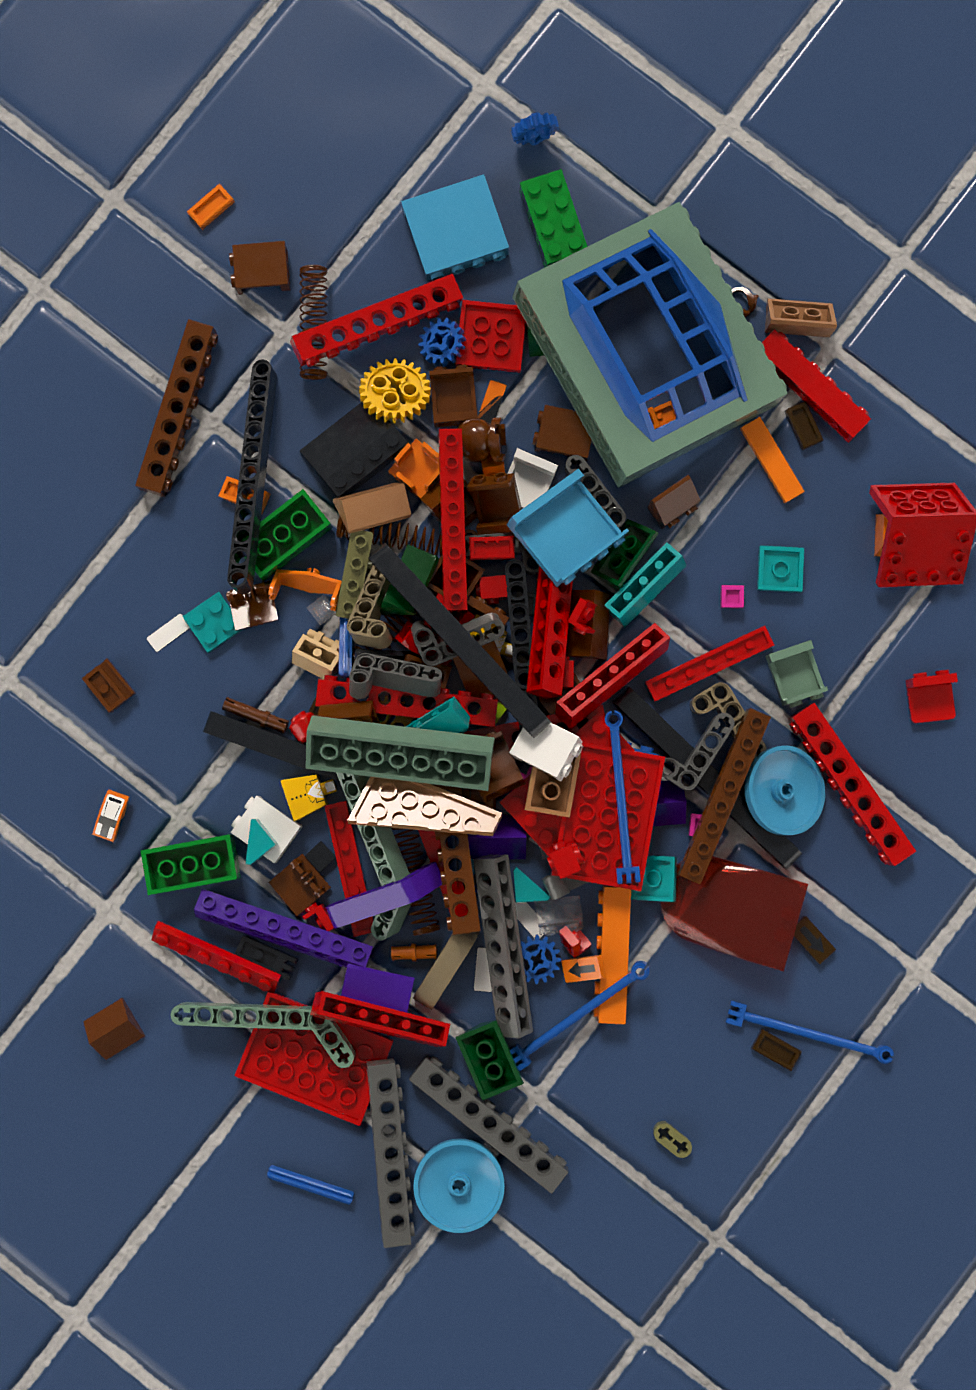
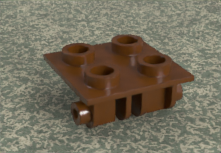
M262 581V583L253 585L252 590L247 594L242 595L232 589L226 593L227 600L230 603L235 631L279 620L275 601L269 599L270 595H268L270 581Z
M303 853L268 882L296 916L331 888Z

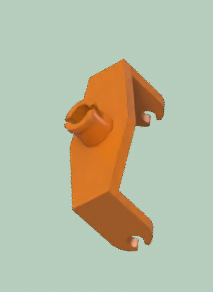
M308 568L307 571L277 569L270 584L268 595H270L269 599L275 600L281 585L309 593L333 594L330 606H332L331 610L336 611L342 581L320 575V572L315 568L313 572H311L312 568Z

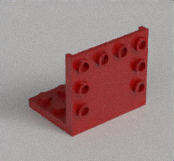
M955 483L871 485L869 494L888 520L876 578L877 586L902 587L963 584L976 531V509Z

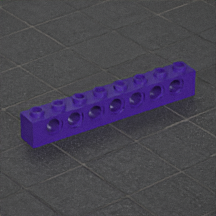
M204 889L201 890L194 908L195 917L345 968H347L348 964L367 967L373 946Z

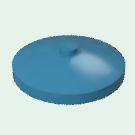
M777 746L766 749L752 761L745 778L744 790L747 806L756 822L765 830L783 836L800 834L812 827L818 820L825 802L824 779L815 761L806 752L793 746Z
M450 1139L435 1145L423 1156L415 1173L414 1196L419 1210L431 1224L447 1232L466 1233L484 1226L495 1216L504 1196V1176L498 1160L485 1146L472 1140Z

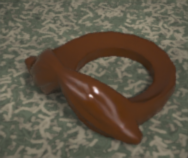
M744 287L732 288L733 293L742 292L746 295L749 310L743 309L744 317L749 316L756 308L759 295H753Z

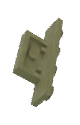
M362 530L350 535L336 609L337 617L350 618L364 586L366 573H369L372 563L368 557L373 539L372 532Z

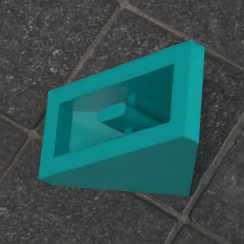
M251 819L246 856V864L248 865L254 864L278 844L259 819Z
M517 867L513 869L516 903L547 901L550 898L544 890Z

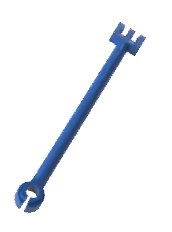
M614 710L613 715L617 717V722L612 724L609 721L612 711L606 713L604 722L609 727L611 736L623 867L616 868L617 884H622V875H626V883H631V874H635V882L638 883L641 882L639 866H632L619 734V726L623 722V716L620 712Z
M641 960L635 962L632 970L626 976L522 1049L519 1044L513 1046L510 1052L512 1055L513 1053L517 1054L513 1058L515 1063L519 1060L522 1061L517 1066L518 1070L521 1071L531 1063L529 1055L627 985L636 980H645L650 973V967L648 966L644 970L645 973L643 975L637 974L636 970L638 968L644 969L647 963Z
M731 1000L730 1005L738 1007V1011L729 1009L728 1014L736 1016V1020L727 1018L726 1023L742 1027L743 1020L872 1055L883 1064H888L893 1060L891 1057L882 1058V1054L885 1051H888L890 1056H894L893 1050L887 1045L869 1046L746 1012V1004Z

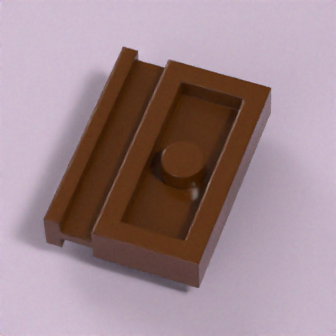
M469 597L467 601V610L474 616L476 614L483 616L487 613H496L501 618L504 627H506L509 617L506 616L507 613L497 607L495 609L487 605V601L481 597Z
M108 658L82 678L109 713H112L126 702L128 698L136 694Z

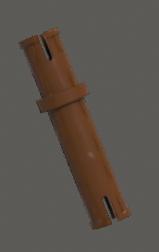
M229 697L226 698L222 707L224 711L261 724L260 727L272 728L285 734L289 725V720L272 715L270 711L265 712Z

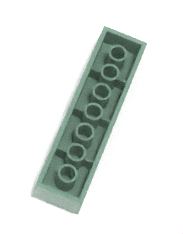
M312 715L306 736V769L488 791L494 737Z

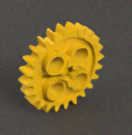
M394 358L393 363L385 359V365L377 362V368L370 366V373L364 372V378L360 379L359 394L360 401L363 402V408H369V415L376 412L377 420L383 416L385 423L389 418H392L394 424L399 418L402 423H405V417L413 420V413L420 416L421 409L425 410L426 403H429L431 388L430 381L426 380V373L421 374V367L414 369L413 362L407 366L405 359L401 364L397 362L396 358Z

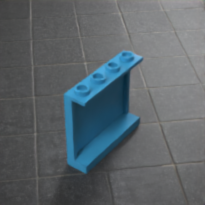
M484 174L401 201L402 210L415 242L426 281H435L451 273L457 275L464 272L466 268H479L485 265V262L491 260L500 261L506 258V255H509V245Z
M579 468L513 515L506 524L556 587L562 583L568 585L576 578L575 574L578 571L584 573L593 565L591 562L597 558L600 561L609 553L608 549L614 546V548L620 546L625 541L624 536L629 532L628 529L621 532L580 480L584 475Z

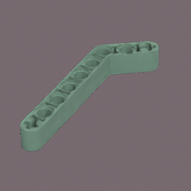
M336 772L352 811L370 776ZM357 825L381 886L398 881L409 875L390 827ZM412 903L377 914L371 926L374 938L382 941L397 934Z
M182 1002L171 1011L172 1021L177 1025L312 1030L338 1067H349L355 1058L353 1046L337 1023L325 1019L324 1023L317 1024L313 1020V1016L310 1015L312 1006ZM182 1009L184 1013H192L194 1011V1015H187L183 1018L178 1012ZM202 1009L210 1011L211 1017L209 1020L201 1017ZM251 1010L255 1012L256 1020L252 1022L247 1020L246 1011ZM223 1011H232L233 1020H226L223 1017ZM270 1011L278 1013V1022H271L269 1020L268 1013ZM292 1012H298L302 1016L300 1023H294L291 1020ZM334 1032L338 1040L334 1043L329 1042L326 1039V1033ZM340 1042L343 1043V1045H341L340 1047L341 1051L344 1054L347 1052L349 1053V1057L347 1058L348 1061L345 1058L342 1060L340 1059V1055L342 1053L339 1050V1048H337L336 1051L333 1050L340 1044Z

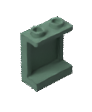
M811 640L765 656L782 706L789 704L790 708L803 704L802 699L810 697L811 701L824 697L823 692L828 691L827 686L824 687L812 653L814 647Z

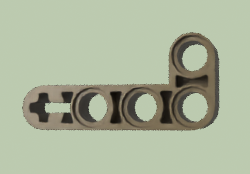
M374 565L371 567L347 622V630L356 644L384 649L392 643V636L386 624L380 621L382 615L380 609L390 582Z
M719 682L691 699L690 709L696 715L705 714L716 708L719 714L726 713L727 707L733 706L736 709V716L733 718L734 727L730 733L733 738L735 737L745 711L726 683ZM717 687L724 690L725 696L723 699H718L715 696L714 691ZM697 699H703L706 702V708L703 711L696 708L695 702ZM761 740L757 750L758 755L767 749L763 740Z
M479 932L453 935L452 933L413 996L414 1000L430 1010L433 1009L473 946Z

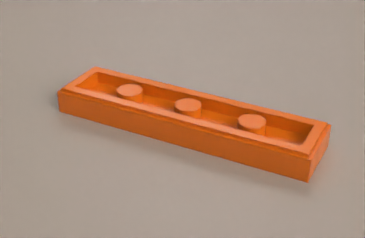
M761 417L741 427V432L784 504L804 493V489Z

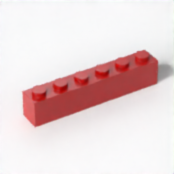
M774 329L762 344L764 345L766 356L776 367L779 379H782L803 401H806L807 405L849 443L871 420L868 412L863 407H858L847 392H842L836 387L837 384L831 377H826L822 374L820 367L816 363L807 360L800 348L793 347L788 342L789 340L785 334Z
M656 623L652 624L556 702V715L572 729L668 650L670 636Z
M325 991L315 993L310 1014L311 1016L434 1047L446 1046L450 1029L449 1023Z

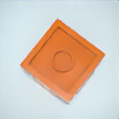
M416 438L411 445L409 443L406 444L395 457L393 466L388 470L391 476L400 483H404L405 487L420 499L440 480L439 453L426 442L422 443Z

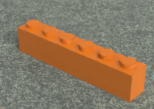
M603 886L602 891H598V904H602V913L597 914V927H601V936L596 937V949H600L606 977L595 981L594 994L599 995L628 974L630 889ZM627 986L593 1010V1017H597L598 1023L626 1024Z

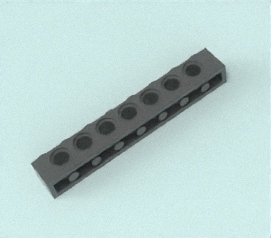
M508 854L485 855L473 859L495 1016L504 1037L521 1038L532 1033L533 1026Z
M426 1055L410 1075L409 1080L552 1194L568 1174L567 1162L559 1155L554 1157L548 1152L549 1147L542 1141L535 1142L530 1138L532 1134L522 1126L520 1128L513 1124L514 1120L505 1112L500 1114L495 1110L496 1105L489 1099L482 1100L477 1095L478 1091L470 1084L465 1086L459 1081L461 1077L452 1070L449 1072L442 1067L443 1063L435 1056L430 1058ZM435 1074L443 1077V1082L439 1085H435L431 1081V1077ZM453 1088L461 1092V1096L457 1099L451 1098L448 1094ZM469 1103H476L479 1109L475 1113H470L467 1111L466 1106ZM487 1117H493L497 1122L494 1126L488 1127L484 1124V1120ZM505 1131H510L514 1134V1138L510 1141L503 1140L501 1136ZM524 1145H528L532 1148V1151L528 1155H523L519 1152V1149ZM544 1159L550 1164L546 1169H540L537 1163Z
M393 1058L366 1061L382 1242L384 1248L411 1245V1236H415L413 1222H409V1214L413 1213L411 1199L407 1200V1191H411L409 1177H405V1169L409 1168L407 1154L403 1155V1146H407L405 1132H401V1124L405 1123L403 1109L399 1110V1101H403L402 1088L397 1087V1078H401L399 1064L395 1065ZM389 1080L391 1084L387 1089H381L379 1087L381 1081ZM389 1102L393 1104L390 1111L385 1112L381 1110L384 1103ZM388 1125L395 1127L394 1131L390 1134L383 1132V1129ZM389 1148L397 1149L396 1154L393 1156H386L385 1152ZM395 1170L399 1172L398 1176L394 1179L387 1177L390 1171ZM394 1193L401 1195L397 1201L389 1200L390 1196ZM395 1216L403 1217L402 1221L398 1224L391 1222Z

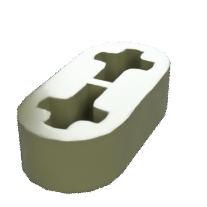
M660 1121L655 1124L653 1134L660 1144L679 1158H685L691 1153L692 1145L685 1135L666 1121ZM667 1127V1132L672 1137L668 1139L666 1136L663 1135L660 1138V1133L658 1130L660 1128L665 1129ZM677 1140L682 1144L685 1141L686 1150L683 1151L681 1149L678 1152V1147L673 1142Z

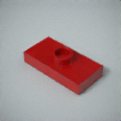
M514 536L469 537L470 561L515 559Z

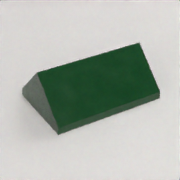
M629 519L626 520L620 529L621 532L625 529L629 530L624 536L625 541L617 548H614V546L608 549L609 553L600 561L598 560L591 570L594 576L617 592L659 534L657 531Z
M407 544L401 560L427 587L439 558ZM390 583L383 599L380 613L382 615H415V609Z
M497 1020L480 1023L455 1037L482 1100L524 1084Z

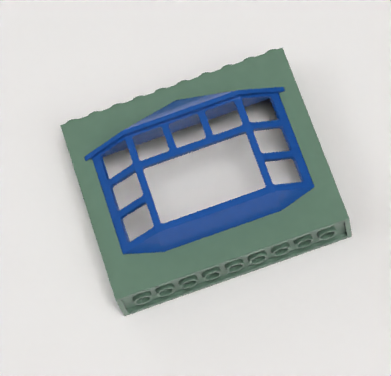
M680 202L517 282L512 298L618 488L772 409L788 394L785 382L779 379L774 363L765 354L764 345L761 341L757 340L752 324L747 322L743 315L742 306L735 301L730 285L725 283L720 267L713 262L709 248L706 245L704 246L700 239L699 230L692 225L687 209L682 207ZM654 246L664 264L646 271L633 255ZM626 260L639 276L617 286L604 270ZM668 270L681 295L668 302H664L651 278ZM593 275H597L610 291L592 300H587L575 284ZM641 283H644L692 368L691 371L644 395L640 394L593 310V307ZM686 302L699 326L682 334L669 309ZM701 333L704 334L716 355V358L703 365H699L686 342ZM721 364L734 388L712 399L704 372ZM697 377L705 404L683 414L675 387ZM664 392H668L676 419L654 429L645 403Z

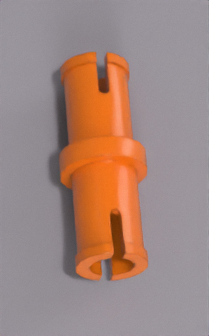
M411 944V946H391L392 961L437 959V945L417 946V944Z

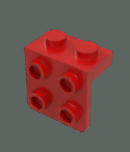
M949 670L935 671V676H927V672L913 674V678L905 680L912 723L955 718L956 713L951 683L958 682L957 673L949 674Z

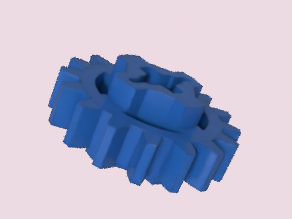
M537 112L521 119L520 123H515V126L511 128V133L516 144L522 143V145L530 143V145H537L541 141L549 139L550 135H555V132L559 130V124L554 114L549 115L545 113L540 115Z
M437 318L436 324L430 321L431 327L429 329L423 327L426 332L425 335H419L423 342L418 343V346L423 349L420 353L426 357L425 359L429 363L433 362L436 366H439L440 362L447 366V361L449 360L455 363L454 357H461L462 355L459 353V350L465 349V346L461 344L466 341V338L462 335L464 330L449 318H446L444 322L441 318Z
M538 934L535 935L534 940L527 936L528 942L526 943L520 940L522 956L529 963L528 970L524 968L525 975L527 976L526 982L534 978L535 984H538L539 979L542 978L546 983V976L549 975L554 978L553 969H560L556 965V962L561 961L560 957H556L560 950L553 949L554 941L549 944L547 943V936L540 940ZM533 944H538L536 949L531 951L526 949ZM546 948L551 952L552 961L545 957ZM540 952V958L543 961L537 962L533 968V959L531 957L536 956ZM543 967L547 969L543 973L535 974L538 969Z

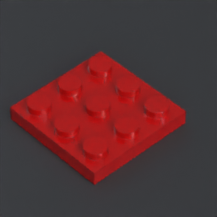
M462 300L459 327L464 330L462 335L466 338V341L461 343L465 346V349L459 350L462 356H456L455 366L468 365V367L521 373L526 321L517 305Z

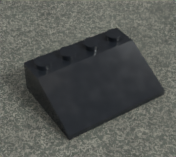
M361 402L303 447L300 452L334 495L339 498L353 493L390 464L408 442L389 419L386 423L383 416L377 420L376 412L369 415V408L364 409L363 402Z

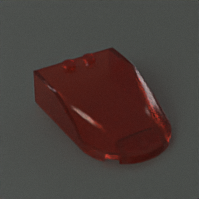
M712 856L701 884L677 874L676 902L660 901V908L668 926L682 939L784 972L808 884ZM681 862L677 864V871L680 867Z

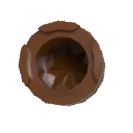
M502 417L492 418L490 424L485 420L475 418L467 420L458 426L457 429L462 428L463 458L466 461L477 463L485 461L490 456L494 462L505 461L506 454H502V446L506 445L505 424H501L503 422Z

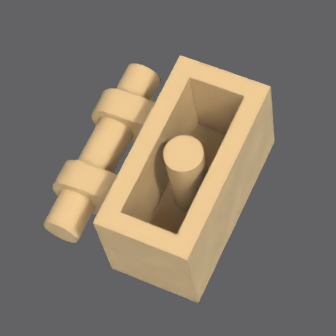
M309 629L307 635H302L292 651V664L324 679V675L335 676L338 672L339 640L336 639L334 641L326 637L325 633L321 631L316 632Z

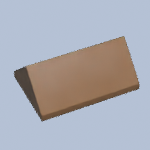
M767 298L766 333H771L775 329L783 334L830 338L836 330L837 322L833 304Z
M391 483L333 499V503L349 534L411 517L404 483Z
M581 753L577 758L574 757L571 763L572 769L566 778L563 777L562 781L532 766L524 810L570 818Z

